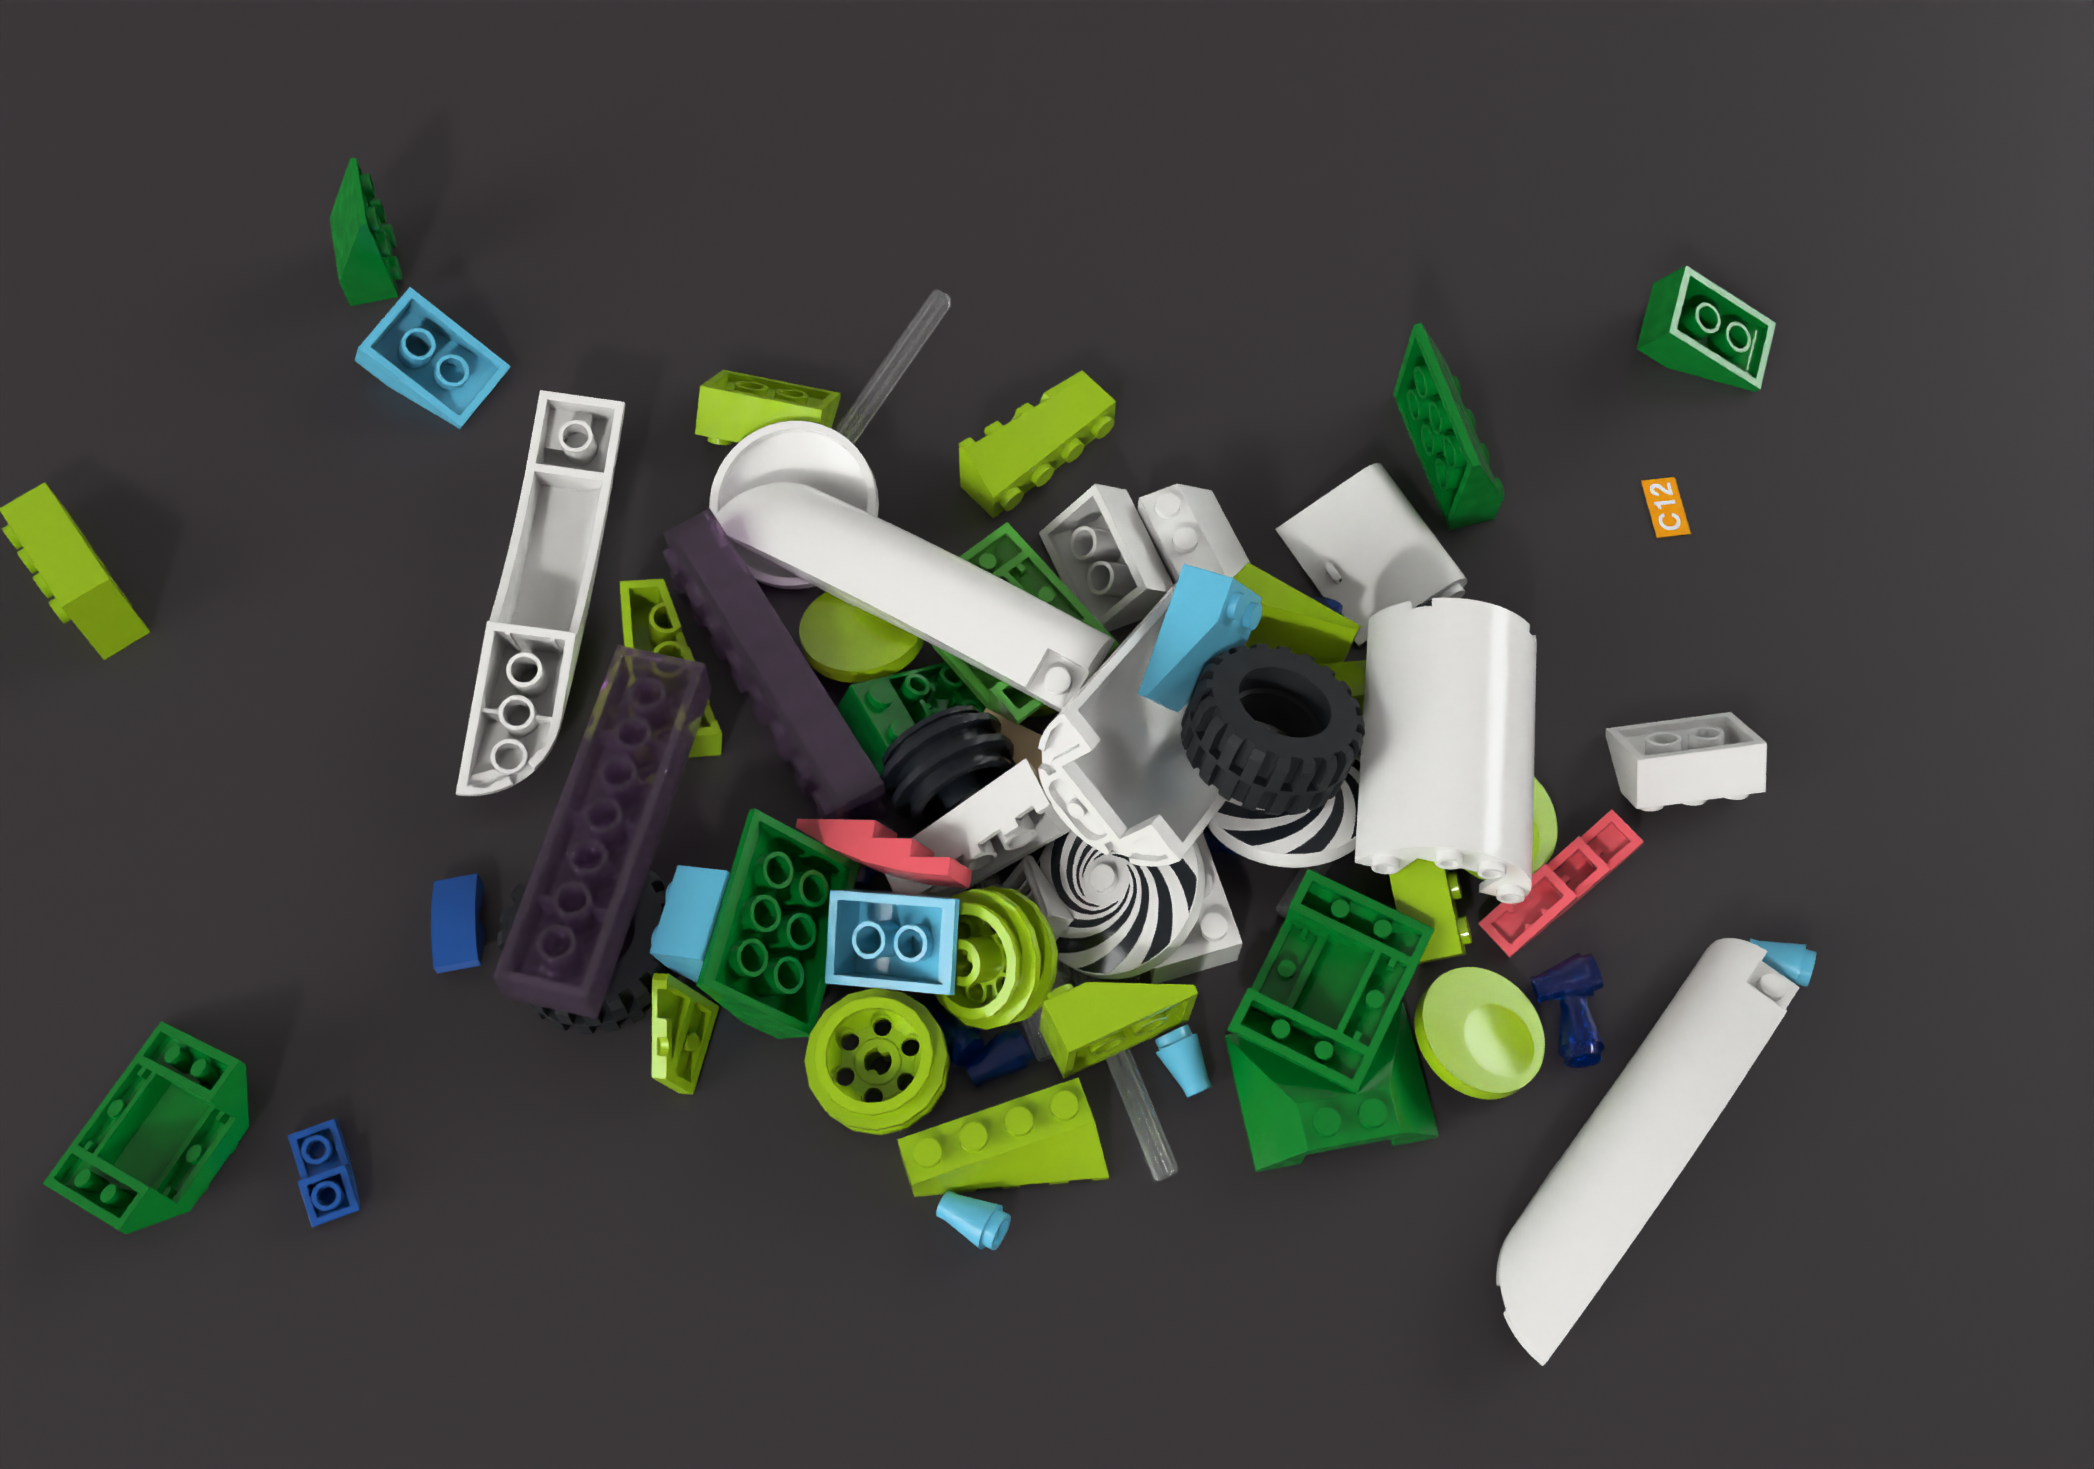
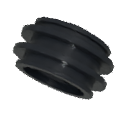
M972 705L945 709L917 722L904 731L887 748L882 757L884 769L880 775L881 787L884 793L892 796L893 809L896 814L904 818H912L915 823L922 826L931 825L1011 769L1012 764L1010 761L1014 756V745L1008 737L1001 734L999 719L989 712L981 713L979 709Z

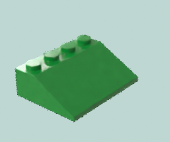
M1414 324L1393 396L1447 530L1493 520L1496 517L1501 502L1504 500L1502 482L1498 477L1494 478L1491 471L1488 449L1484 443H1480L1475 432V419L1472 411L1466 409L1463 404L1461 386L1457 376L1451 375L1444 357L1423 324Z
M750 809L696 986L741 1022L777 1039L809 1037L816 1025L827 986L825 983L830 890L854 889L860 864L757 809Z

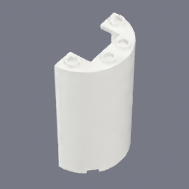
M1177 582L1051 721L1043 732L1038 749L1042 750V764L1038 767L1042 787L1049 802L1063 822L1078 837L1107 856L1111 851H1115L1130 857V864L1139 866H1165L1179 862L1227 800L1218 794V788L1213 784L1208 786L1200 778L1199 768L1193 769L1186 756L1187 750H1184L1180 733L1182 731V718L1188 703L1179 712H1175L1138 695ZM1258 722L1260 725L1269 729L1270 731H1273L1275 733L1279 731V729L1271 725Z
M1446 597L1432 598V606L1424 605L1423 607L1412 608L1410 601L1387 607L1369 618L1363 707L1365 735L1363 737L1360 759L1355 863L1370 866L1376 873L1394 874L1415 859L1420 858L1433 861L1437 867L1453 870L1462 868L1477 872L1479 877L1486 879L1479 884V892L1496 896V899L1503 903L1515 904L1523 902L1529 894L1532 886L1537 639L1536 635L1530 634V624L1525 619L1508 609L1491 603Z

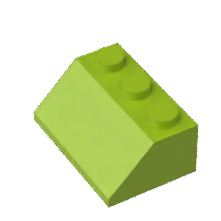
M722 370L700 385L695 434L708 437L707 441L713 444L731 445L732 442L739 443L758 429L779 422L807 421L832 429L841 393Z

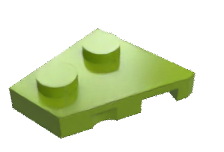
M654 973L652 978V1078L677 1093L693 1095L719 1006L675 977L664 973Z

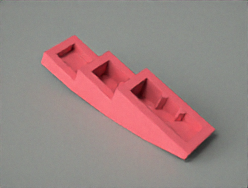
M1611 809L1581 837L1578 836L1548 864L1545 863L1532 875L1531 891L1523 902L1515 904L1501 902L1478 925L1509 958L1512 957L1641 847L1644 841Z
M797 819V829L843 856L884 874L927 885L967 889L970 887L972 870L951 857H934V851L913 838H897L898 834L876 820Z

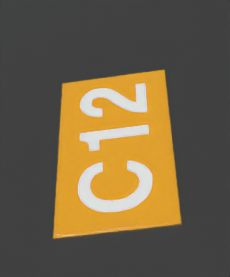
M1675 477L1641 480L1656 537L1691 534Z

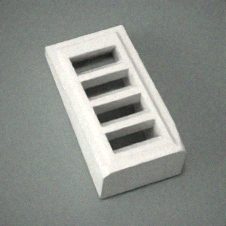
M1025 856L1001 887L1016 889L1024 896L1031 889L1027 898L1036 902V905L1053 929L1055 941H1057L1074 919L1033 856Z

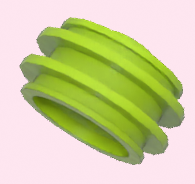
M989 886L953 895L951 898L960 899L955 994H935L936 998L946 1011L963 1024L985 1030L1029 1019L1043 1006V1001L1047 1000V995L1051 992L1056 980L1058 949L1050 924L1036 903L1016 889ZM1004 977H1006L1002 987V980Z
M880 988L848 994L826 1009L809 1035L804 1060L809 1088L829 1116L852 1131L874 1135H884L908 1129L928 1115L946 1088L950 1066L945 1036L926 1006L903 992ZM877 1022H890L892 1026L891 1031L885 1036L877 1035L874 1027ZM852 1034L858 1036L859 1044L854 1050L847 1051L843 1048L845 1041ZM908 1040H916L920 1045L918 1053L914 1056H907L902 1051L904 1043ZM878 1057H883L886 1062L892 1061L889 1070L882 1075H879L875 1069L870 1070L871 1064ZM850 1069L855 1075L853 1082L847 1086L840 1085L837 1080L838 1074L842 1070ZM905 1075L913 1076L914 1079L904 1091L900 1090L899 1086L905 1079ZM871 1090L882 1093L883 1099L881 1102L867 1103L865 1099L867 1093Z

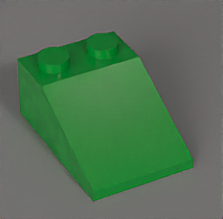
M1685 265L1653 283L1636 349L1666 368L1756 392L1761 389L1776 323Z

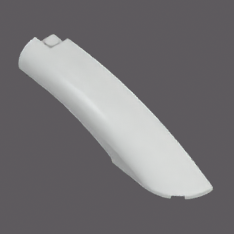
M540 390L516 519L490 620L486 624L456 789L457 796L488 795L518 784L544 762L556 743L573 681L591 601L626 407L625 402Z
M778 482L751 488L725 504L708 524V527L844 602L856 606L937 646L1058 712L1068 704L1100 668L1115 641L1112 637L972 563L870 513L803 484Z
M1723 938L1716 940L1706 949L1641 1046L1562 1157L1555 1164L1504 1240L1499 1253L1496 1272V1285L1501 1288L1502 1299L1506 1308L1503 1314L1519 1343L1542 1366L1546 1364L1680 1175L1787 1012V1006L1800 988L1762 961L1768 951L1758 945L1741 939Z

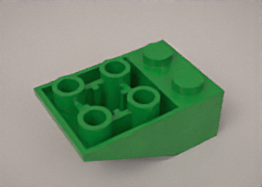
M350 158L329 218L339 283L350 306L398 297L396 281L402 280L396 255L392 256L391 248L397 247L392 225H384V223H387L382 201L381 199H373L376 198V191L371 174L362 173L357 158Z
M944 662L851 684L832 716L874 786L881 784L880 775L884 769L882 757L887 748L904 731L917 722L945 709L972 705L979 709L981 713H984L985 707L953 669Z

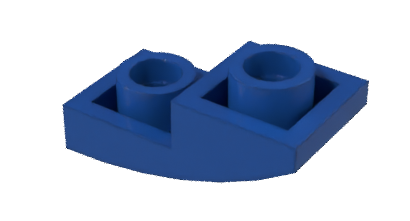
M478 873L434 881L431 905V945L433 968L436 973L481 966L486 930L479 918L484 884Z
M331 1119L287 1135L301 1180L297 1182L311 1226L316 1227L361 1210L356 1181L339 1120Z

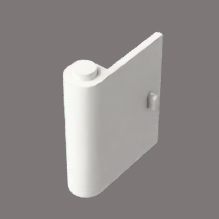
M1375 463L1362 469L1276 528L1279 536L1331 609L1361 626L1354 640L1359 648L1367 643L1369 618L1379 611L1410 601L1412 608H1415L1420 604L1421 606L1426 604L1432 598H1461L1465 594L1463 588L1467 584L1466 577L1380 463Z

